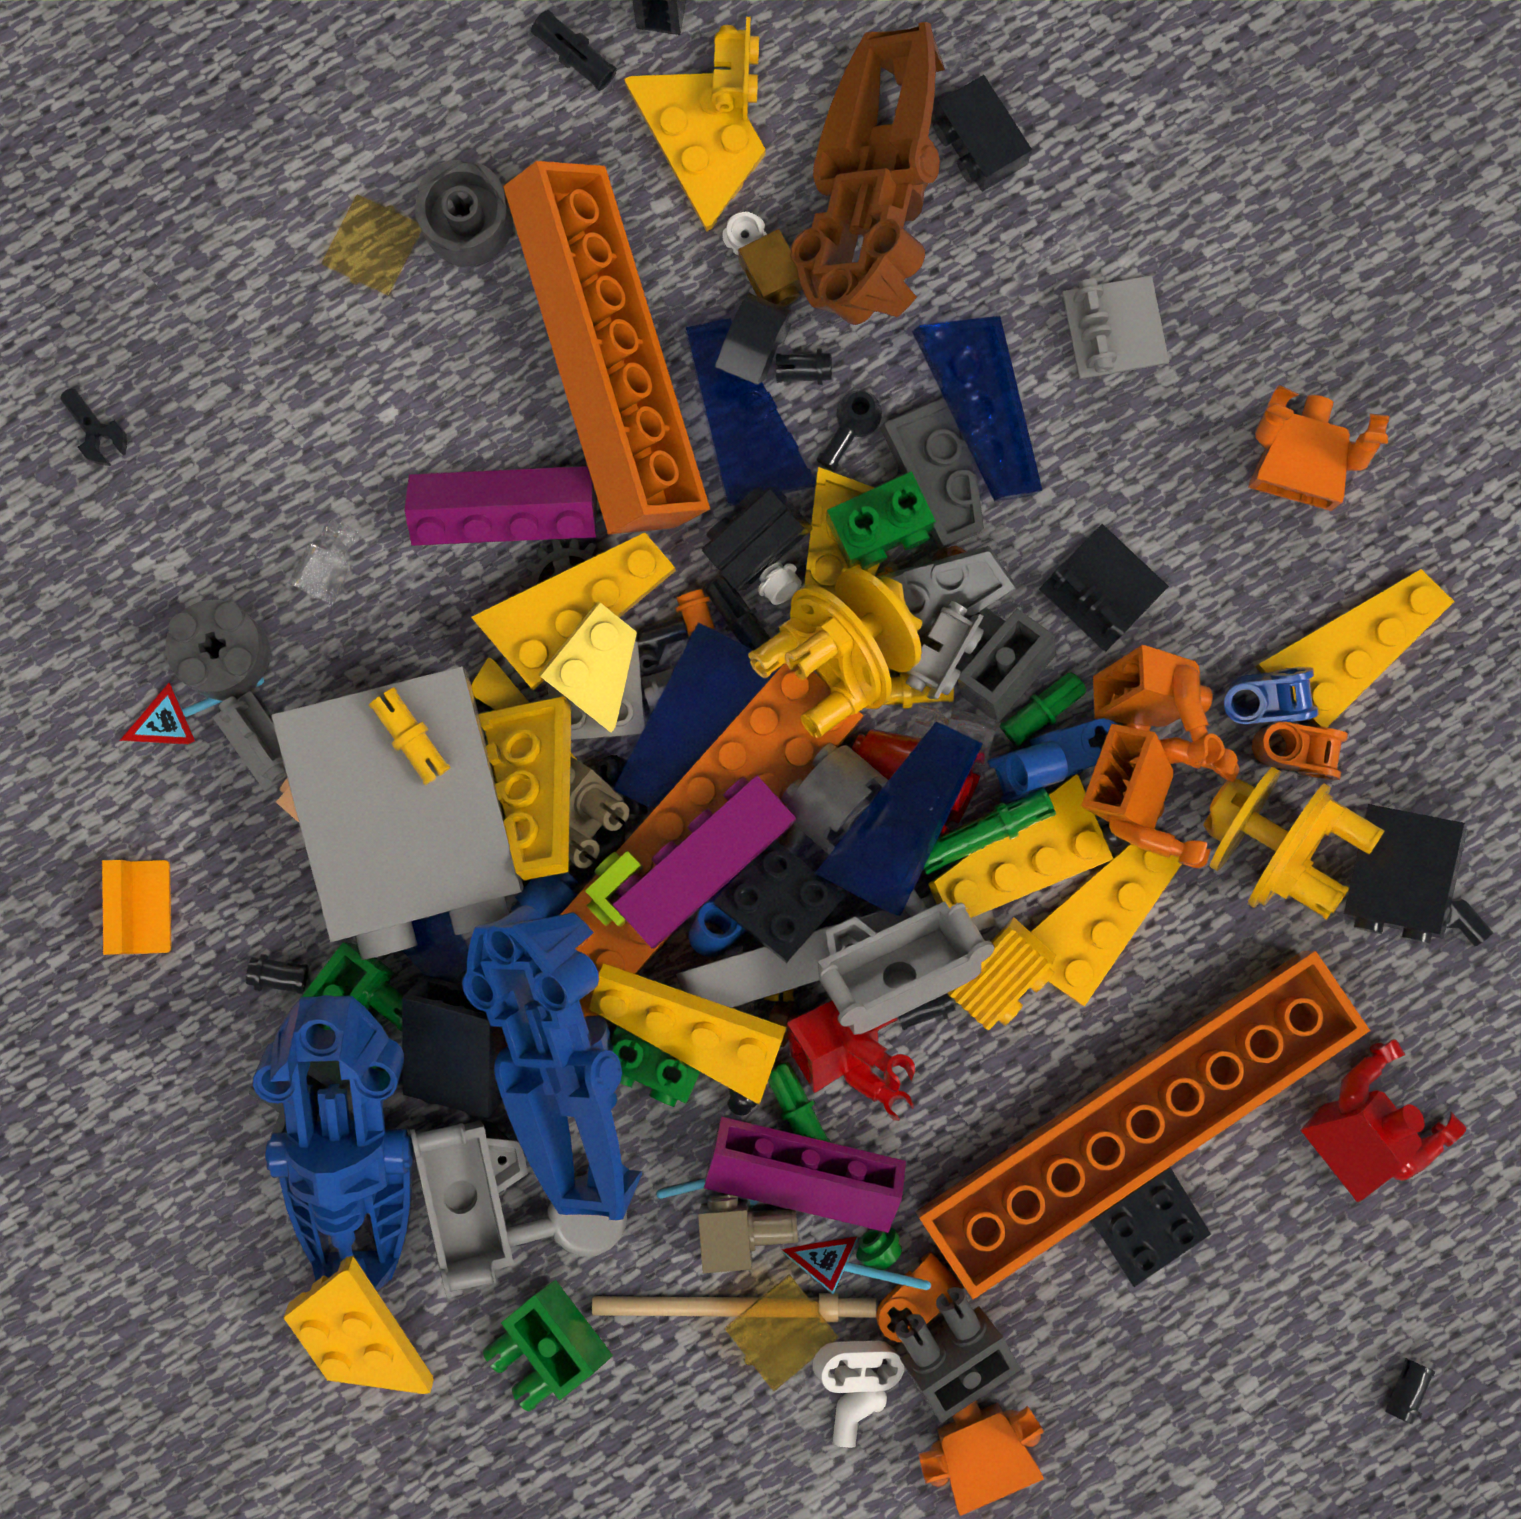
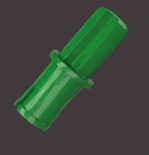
M1072 672L1067 673L1039 696L1031 695V702L1007 721L1002 722L1000 728L1011 743L1018 748L1047 723L1054 725L1056 723V716L1086 694V687L1077 675Z
M783 1062L774 1066L768 1082L783 1110V1113L780 1115L781 1119H787L794 1134L831 1143L812 1108L815 1104L814 1099L808 1100L791 1064Z

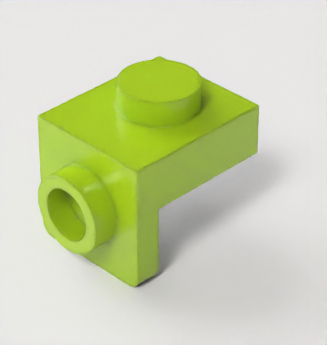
M628 851L621 857L616 852L607 857L594 871L599 878L585 890L593 899L586 906L605 926L612 920L619 927H622L627 922L613 906L610 899L628 878L643 868Z

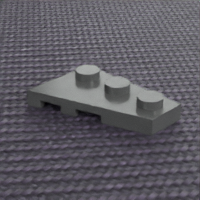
M965 389L885 422L880 428L902 474L904 475L912 471L936 520L934 528L930 532L938 549L947 548L979 534L984 529L977 475L973 471L970 450L972 446L970 429H967L965 406L967 404Z
M990 546L877 576L879 580L883 577H889L902 584L905 603L912 615L922 620V626L917 631L921 646L922 644L927 646L934 641L927 637L940 614L942 607L948 608L951 601L965 607L967 612L964 617L969 619L1015 589V582Z

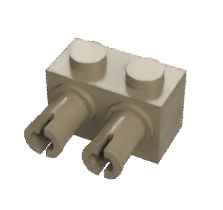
M570 757L568 867L573 862L579 868H587L593 862L586 858L585 855L589 854L596 859L600 851L597 842L591 838L602 824L610 831L618 830L622 824L615 820V817H619L626 822L629 816V808L625 803L621 802L623 798L591 768L573 757Z
M725 1193L709 1195L710 1200H708V1203L701 1204L698 1220L703 1274L751 1270L752 1251H755V1246L798 1243L796 1210L753 1211V1207L748 1206V1200L738 1201V1196Z

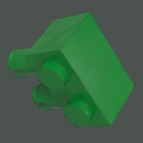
M912 471L832 507L826 512V521L849 569L859 564L862 570L871 568L888 558L885 552L900 545L903 546L904 550L921 545L930 539L928 532L933 530L936 523Z
M343 942L301 996H353L366 1009L373 1007L393 1023L398 1030L402 1031L403 995L389 985L390 979L395 972L376 957L361 960L357 944ZM317 1024L322 1029L332 1030L331 1027L325 1024Z
M617 1025L611 1042L614 1047L613 1052L618 1056L621 1063L622 1076L620 1084L632 1088L634 1081H637L652 1088L649 1096L664 1104L675 1107L677 1100L686 1104L701 1072Z
M556 1279L502 1321L501 1324L506 1329V1332L483 1349V1355L487 1362L497 1354L501 1355L491 1365V1368L498 1373H503L507 1370L508 1366L523 1354L533 1365L535 1370L512 1387V1394L515 1400H518L526 1392L530 1394L519 1404L525 1411L529 1412L534 1410L540 1402L552 1393L560 1401L593 1375L613 1356Z

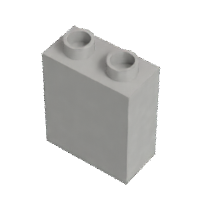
M462 666L271 715L330 942L355 936L361 960L418 945L412 921L449 911L454 934L460 935L473 932L476 926L498 921L509 914L505 896L520 893L524 887L521 877L514 869L503 822L506 819L503 806L498 800L495 787L496 780L492 764L489 762L486 741L468 672ZM393 687L396 688L398 695L418 724L424 722L429 730L425 734L446 763L451 766V769L439 776L430 761L426 760L425 762L436 776V779L426 786L403 751H396L391 743L394 741V738L373 709L368 706L380 696L389 711L394 712L384 698V693Z

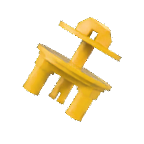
M850 568L837 578L836 596L815 585L803 586L794 593L791 600L790 619L779 626L780 632L757 649L749 652L748 657L751 659L750 664L752 668L763 678L769 677L772 672L787 663L791 670L797 666L800 667L795 671V675L799 679L804 680L815 670L819 677L829 685L831 694L801 715L803 726L813 737H822L849 715L857 714L863 708L878 709L890 699L892 692L888 668L898 672H907L920 662L922 650L917 631L922 626V620L912 615L909 611L900 582L889 577H883L879 580L865 570Z
M1271 767L1256 787L1240 779H1236L1235 782L1227 780L1214 797L1210 805V814L1203 824L1209 835L1220 841L1211 860L1210 867L1219 871L1236 850L1245 834H1248L1274 850L1275 854L1256 884L1247 904L1253 908L1259 903L1265 906L1274 893L1285 899L1289 896L1327 920L1330 914L1336 911L1348 892L1349 887L1340 884L1312 867L1314 862L1311 858L1324 835L1329 836L1332 832L1353 846L1370 854L1383 835L1384 830L1333 800V797L1329 795L1331 787L1324 783L1310 799L1291 829L1287 831L1259 814L1278 781L1281 773L1280 770Z

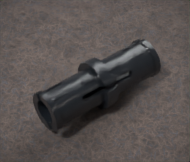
M545 10L537 17L532 25L531 33L540 38L559 55V62L566 68L572 66L584 78L590 81L598 91L606 88L616 75L617 68L589 46V39L582 33L575 34L558 20L550 10ZM561 40H565L577 52H579L583 57H585L587 61H583L569 47L562 43Z

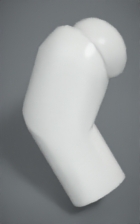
M885 1391L851 1392L841 1396L836 1406L832 1444L840 1447H856L858 1422L873 1412H880L884 1409L887 1402Z

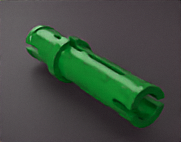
M1044 787L1007 805L1004 802L994 806V811L985 816L970 821L931 841L915 846L914 849L926 874L928 875L953 861L966 857L1006 837L1010 840L1019 837V831L1055 816L1056 811Z

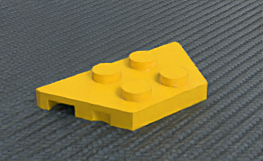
M714 73L644 75L625 78V86L706 232L711 230L731 199L735 198L743 187V183L749 174L756 169L766 155V149L749 119L743 121V108H734L730 112H720L716 109V105L711 99Z
M354 1256L343 1259L336 1273L329 1278L323 1275L312 1284L310 1291L299 1294L288 1303L283 1318L327 1381L418 1394H428L431 1392L434 1381L433 1375Z

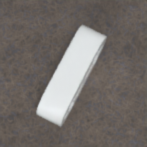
M848 1341L828 1343L820 1348L813 1360V1371L823 1386L830 1392H877L894 1387L902 1378L904 1365L900 1360L901 1356L887 1342ZM883 1359L887 1360V1365H881ZM842 1360L846 1366H838L839 1361ZM879 1367L877 1373H874L871 1368ZM830 1369H835V1373L831 1374L829 1372Z

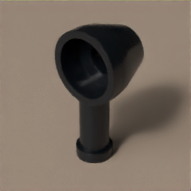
M861 390L850 392L838 404L836 417L840 427L824 452L820 453L816 458L819 463L832 471H836L838 468V462L854 437L868 436L880 425L882 409L877 398L869 392ZM856 403H864L868 407V412L858 415L852 410V406Z

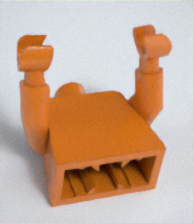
M1278 385L1256 428L1255 438L1265 450L1251 477L1248 488L1333 511L1343 503L1346 471L1366 469L1380 444L1388 443L1386 427L1389 422V415L1370 413L1368 429L1359 435L1356 442L1349 441L1350 433L1348 429L1328 423L1334 404L1331 399L1319 395L1307 396L1301 416L1294 414L1292 409L1286 407L1288 401L1293 397L1299 396V394Z
M1141 645L1093 676L1095 719L1105 718L1113 722H1120L1122 726L1150 731L1151 726H1167L1181 718L1185 731L1190 732L1192 742L1187 750L1188 760L1191 764L1200 762L1207 757L1206 765L1216 762L1223 756L1225 748L1222 740L1213 733L1208 734L1206 729L1209 723L1205 713L1211 707L1213 694L1210 687L1200 685V670L1196 661L1150 646Z
M1111 723L1081 806L1108 821L1110 830L1115 836L1141 849L1170 858V855L1179 857L1178 863L1192 868H1202L1207 864L1211 849H1206L1207 842L1187 841L1183 843L1175 839V836L1154 829L1158 818L1164 812V801L1173 779L1171 764L1181 762L1198 769L1201 767L1212 769L1224 779L1235 782L1240 771L1237 764L1238 759L1234 751L1225 748L1223 756L1216 762L1206 765V757L1200 762L1191 764L1187 756L1190 741L1178 737L1159 740L1155 732Z
M974 1401L952 1416L954 1422L937 1429L939 1440L932 1444L929 1451L918 1454L925 1484L931 1483L932 1486L941 1487L949 1479L953 1498L960 1516L1044 1480L1036 1461L1026 1447L1037 1445L1041 1439V1434L1044 1432L1028 1406L1021 1411L1009 1409L1003 1412L1000 1405L996 1403L980 1410L977 1401Z

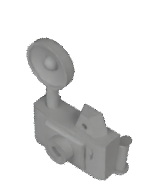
M876 826L865 829L856 835L844 850L843 872L848 884L862 895L873 899H891L896 897L910 918L879 933L872 930L856 917L825 931L830 956L818 961L819 980L840 1013L838 1021L842 1026H849L853 1034H862L970 982L981 973V963L990 957L994 951V945L990 941H984L966 911L964 903H957L949 908L944 901L929 909L926 908L913 889L921 876L922 864L914 849L918 844L909 834L894 827Z
M481 1120L416 1134L414 1129L409 1130L446 1298L451 1297L450 1292L491 1283L496 1284V1270L514 1265L510 1247L553 1236L555 1242L566 1252L587 1257L598 1256L610 1250L622 1238L627 1225V1211L624 1219L616 1221L609 1220L608 1216L561 1215L558 1214L551 1201L547 1209L548 1218L506 1228L498 1193L528 1174L524 1152L519 1141L486 1138ZM499 1156H505L506 1161L504 1163H499Z

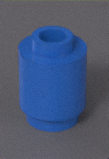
M569 872L531 879L522 892L515 896L518 901L510 909L514 911L526 905L536 909L544 918L558 916L577 897L578 893L574 888L579 882Z

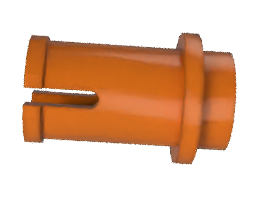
M702 589L677 597L679 606L675 609L677 613H682L692 643V650L695 651L721 642L707 603L711 602L710 597H705Z

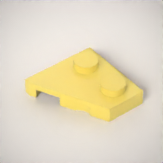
M598 601L539 673V676L609 732H612L616 727L637 632Z

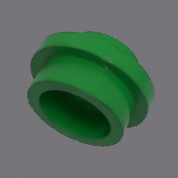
M890 1227L889 1232L875 1229L868 1230L859 1241V1247L856 1252L858 1261L863 1266L879 1270H885L897 1261L902 1252L898 1233L892 1227Z

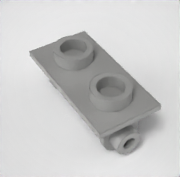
M954 601L950 602L948 608L942 607L940 614L927 637L942 644L940 650L937 652L922 644L920 662L910 671L906 672L910 675L906 681V684L920 692L923 691L926 685L931 688L927 695L929 699H938L941 693L948 695L961 673L960 670L955 668L964 652L968 654L973 652L984 632L983 629L978 627L984 616L977 614L968 620L964 617L967 609Z
M248 691L237 700L234 696H231L220 703L218 707L221 711L212 718L265 792L287 777L273 721L251 691Z

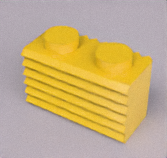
M1014 917L991 940V943L994 945V951L990 957L981 963V973L970 982L948 992L949 997L954 998L956 1003L960 1004L964 1010L968 1011L987 1030H990L998 1021L1006 1026L1023 1007V1004L1019 1001L1020 997L1029 988L1035 993L1040 991L1055 973L1050 966L1053 964L1056 955Z

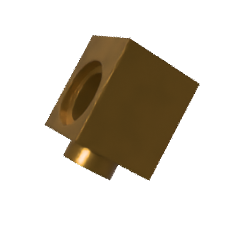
M777 229L739 248V263L758 297L786 307L800 297L799 291L803 289L798 278L797 265L790 256L791 250L780 229Z

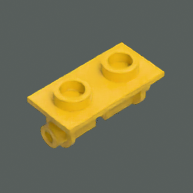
M746 17V30H737L732 25H723L714 36V67L731 68V70L714 69L712 102L720 112H730L734 108H743V121L748 120V103H757L758 74H749L750 64L758 65L759 36H750L751 17Z

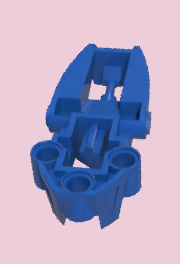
M521 906L498 921L475 927L470 939L467 973L463 977L462 982L463 991L473 1006L479 1010L486 1011L490 1026H499L503 1029L508 1046L499 1052L495 1060V1079L517 1139L532 1170L558 1214L608 1216L609 1220H622L642 1176V1171L629 1170L621 1161L619 1141L611 1109L618 1101L615 1090L621 1082L622 1070L620 1060L613 1052L614 1047L609 1036L608 1025L603 1016L584 1017L579 1002L581 998L593 991L599 982V974L594 962L587 955L575 949L594 932L574 912L544 918L533 907ZM567 1116L575 1118L589 1162L588 1173L576 1180L574 1179V1162Z
M324 995L319 997H301L290 1009L280 1025L274 1042L269 1044L263 1052L253 1077V1087L261 1099L269 1103H283L287 1132L273 1133L266 1145V1167L273 1178H279L287 1212L296 1236L312 1265L315 1282L323 1275L328 1278L339 1270L343 1259L354 1256L377 1291L392 1279L406 1236L412 1199L413 1146L407 1129L385 1130L383 1114L384 1099L390 1097L397 1088L404 1063L403 1050L397 1042L387 1036L381 1024L353 996ZM317 1024H325L331 1027L332 1030L322 1029ZM310 1061H339L341 1080L350 1079L354 1120H350L347 1089H340L339 1084H329L328 1089H319L317 1091L320 1121H317L313 1085H307L306 1079ZM371 1066H378L386 1071H377ZM370 1213L377 1251H352L351 1245L355 1241L354 1231L363 1224L365 1215ZM328 1235H330L332 1245L338 1248L339 1252H330Z

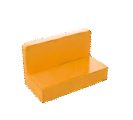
M102 860L103 955L170 952V862L167 860Z

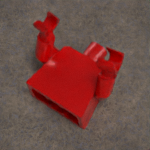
M830 1001L787 1023L790 1054L814 1093L843 1075L849 1086L872 1101L876 1102L878 1100L884 1104L889 1117L895 1121H900L896 1113L892 1111V1104L896 1100H906L909 1106L914 1109V1103L909 1094L899 1091L900 1080L892 1071L893 1067L901 1066L906 1070L912 1081L915 1074L913 1060L903 1054L891 1057L886 1053L887 1048L878 1043V1031L895 1022L897 1018L865 1033L853 1034L849 1026H842L838 1021L840 1013L834 1002ZM877 1067L883 1071L884 1080L874 1074L871 1068Z
M1396 1039L1390 1040L1385 1045L1383 1043L1371 1045L1370 1051L1373 1056L1365 1057L1341 1080L1339 1100L1326 1103L1320 1107L1300 1130L1356 1202L1365 1199L1391 1178L1405 1181L1425 1170L1444 1151V1145L1446 1147L1451 1146L1466 1132L1465 1125L1451 1112L1446 1126L1438 1122L1431 1128L1433 1134L1421 1139L1417 1133L1424 1129L1425 1121L1422 1113L1416 1106L1407 1104L1397 1109L1384 1092L1379 1090L1369 1092V1085L1382 1074V1069L1385 1065L1406 1055Z

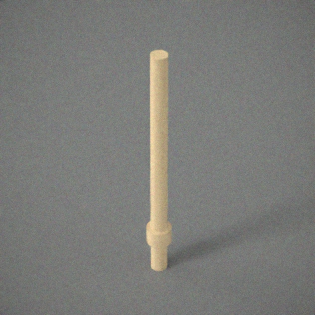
M819 1293V1298L593 1296L592 1315L819 1317V1322H838V1317L876 1318V1298H838V1293Z

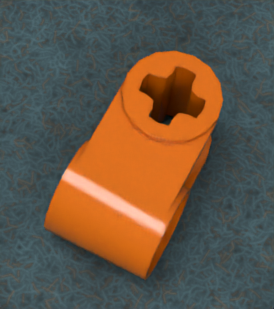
M1277 722L1261 728L1254 735L1252 751L1258 761L1270 767L1296 771L1301 775L1315 778L1340 780L1341 772L1337 770L1341 743L1347 741L1348 733L1326 727ZM1273 732L1280 734L1286 742V750L1282 756L1274 754L1270 749L1269 739Z
M928 1252L921 1258L922 1264L915 1271L911 1272L909 1270L905 1274V1276L929 1281L931 1288L923 1290L898 1284L877 1307V1324L884 1336L891 1341L902 1342L895 1331L897 1324L892 1328L887 1326L891 1322L888 1314L891 1308L895 1307L898 1311H902L907 1307L910 1310L906 1313V1318L912 1314H919L927 1324L933 1317L941 1313L936 1306V1300L942 1293L950 1304L952 1299L947 1290L953 1287L964 1289V1286L932 1252ZM910 1322L907 1325L909 1330L912 1329Z

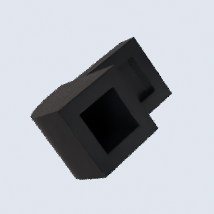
M748 293L732 321L715 367L757 385L764 381L777 347L785 341L792 325L787 322L792 310Z

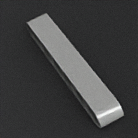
M933 895L921 899L927 909L937 905ZM899 905L857 919L879 933L910 917L903 906ZM992 910L971 918L978 931L997 925ZM834 926L815 931L788 963L784 962L767 947H762L678 973L676 975L681 991L732 1008L818 981V961L830 956L825 931Z

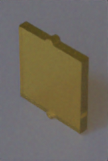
M357 194L321 264L349 277L353 285H357L360 282L389 296L422 230L417 222L396 213L393 206L389 205L385 208Z
M790 1274L724 1327L745 1354L743 1359L745 1364L753 1365L773 1392L814 1359L820 1348L828 1343H833L839 1338L819 1313L818 1302L815 1300L810 1301Z

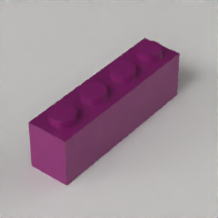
M588 466L409 474L404 511L411 546L596 537L597 497Z
M758 775L750 782L744 776L740 778L723 794L728 802L714 814L709 808L703 811L687 826L692 833L679 846L673 840L670 841L651 859L656 866L643 878L636 872L615 891L620 898L613 906L651 948H656L796 821V817Z
M721 1116L711 1149L704 1189L889 1232L902 1200L906 1161Z

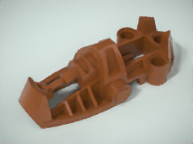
M928 22L918 23L919 26L914 28L884 32L871 31L863 35L840 80L830 105L813 167L814 182L822 195L831 196L828 210L823 213H815L812 228L801 232L791 246L790 256L797 265L798 278L810 305L820 310L835 313L851 325L865 322L874 312L899 317L917 298L904 280L914 275L921 268L925 259V249L903 227L906 221H914L920 215L924 204V191L928 183H933L939 173V153L934 143L929 139L928 134L935 97L936 72L945 71L932 32L931 23ZM882 67L895 75L896 83L902 87L897 108L895 109L893 124L877 126L880 72ZM858 235H862L864 238L859 260L852 263Z

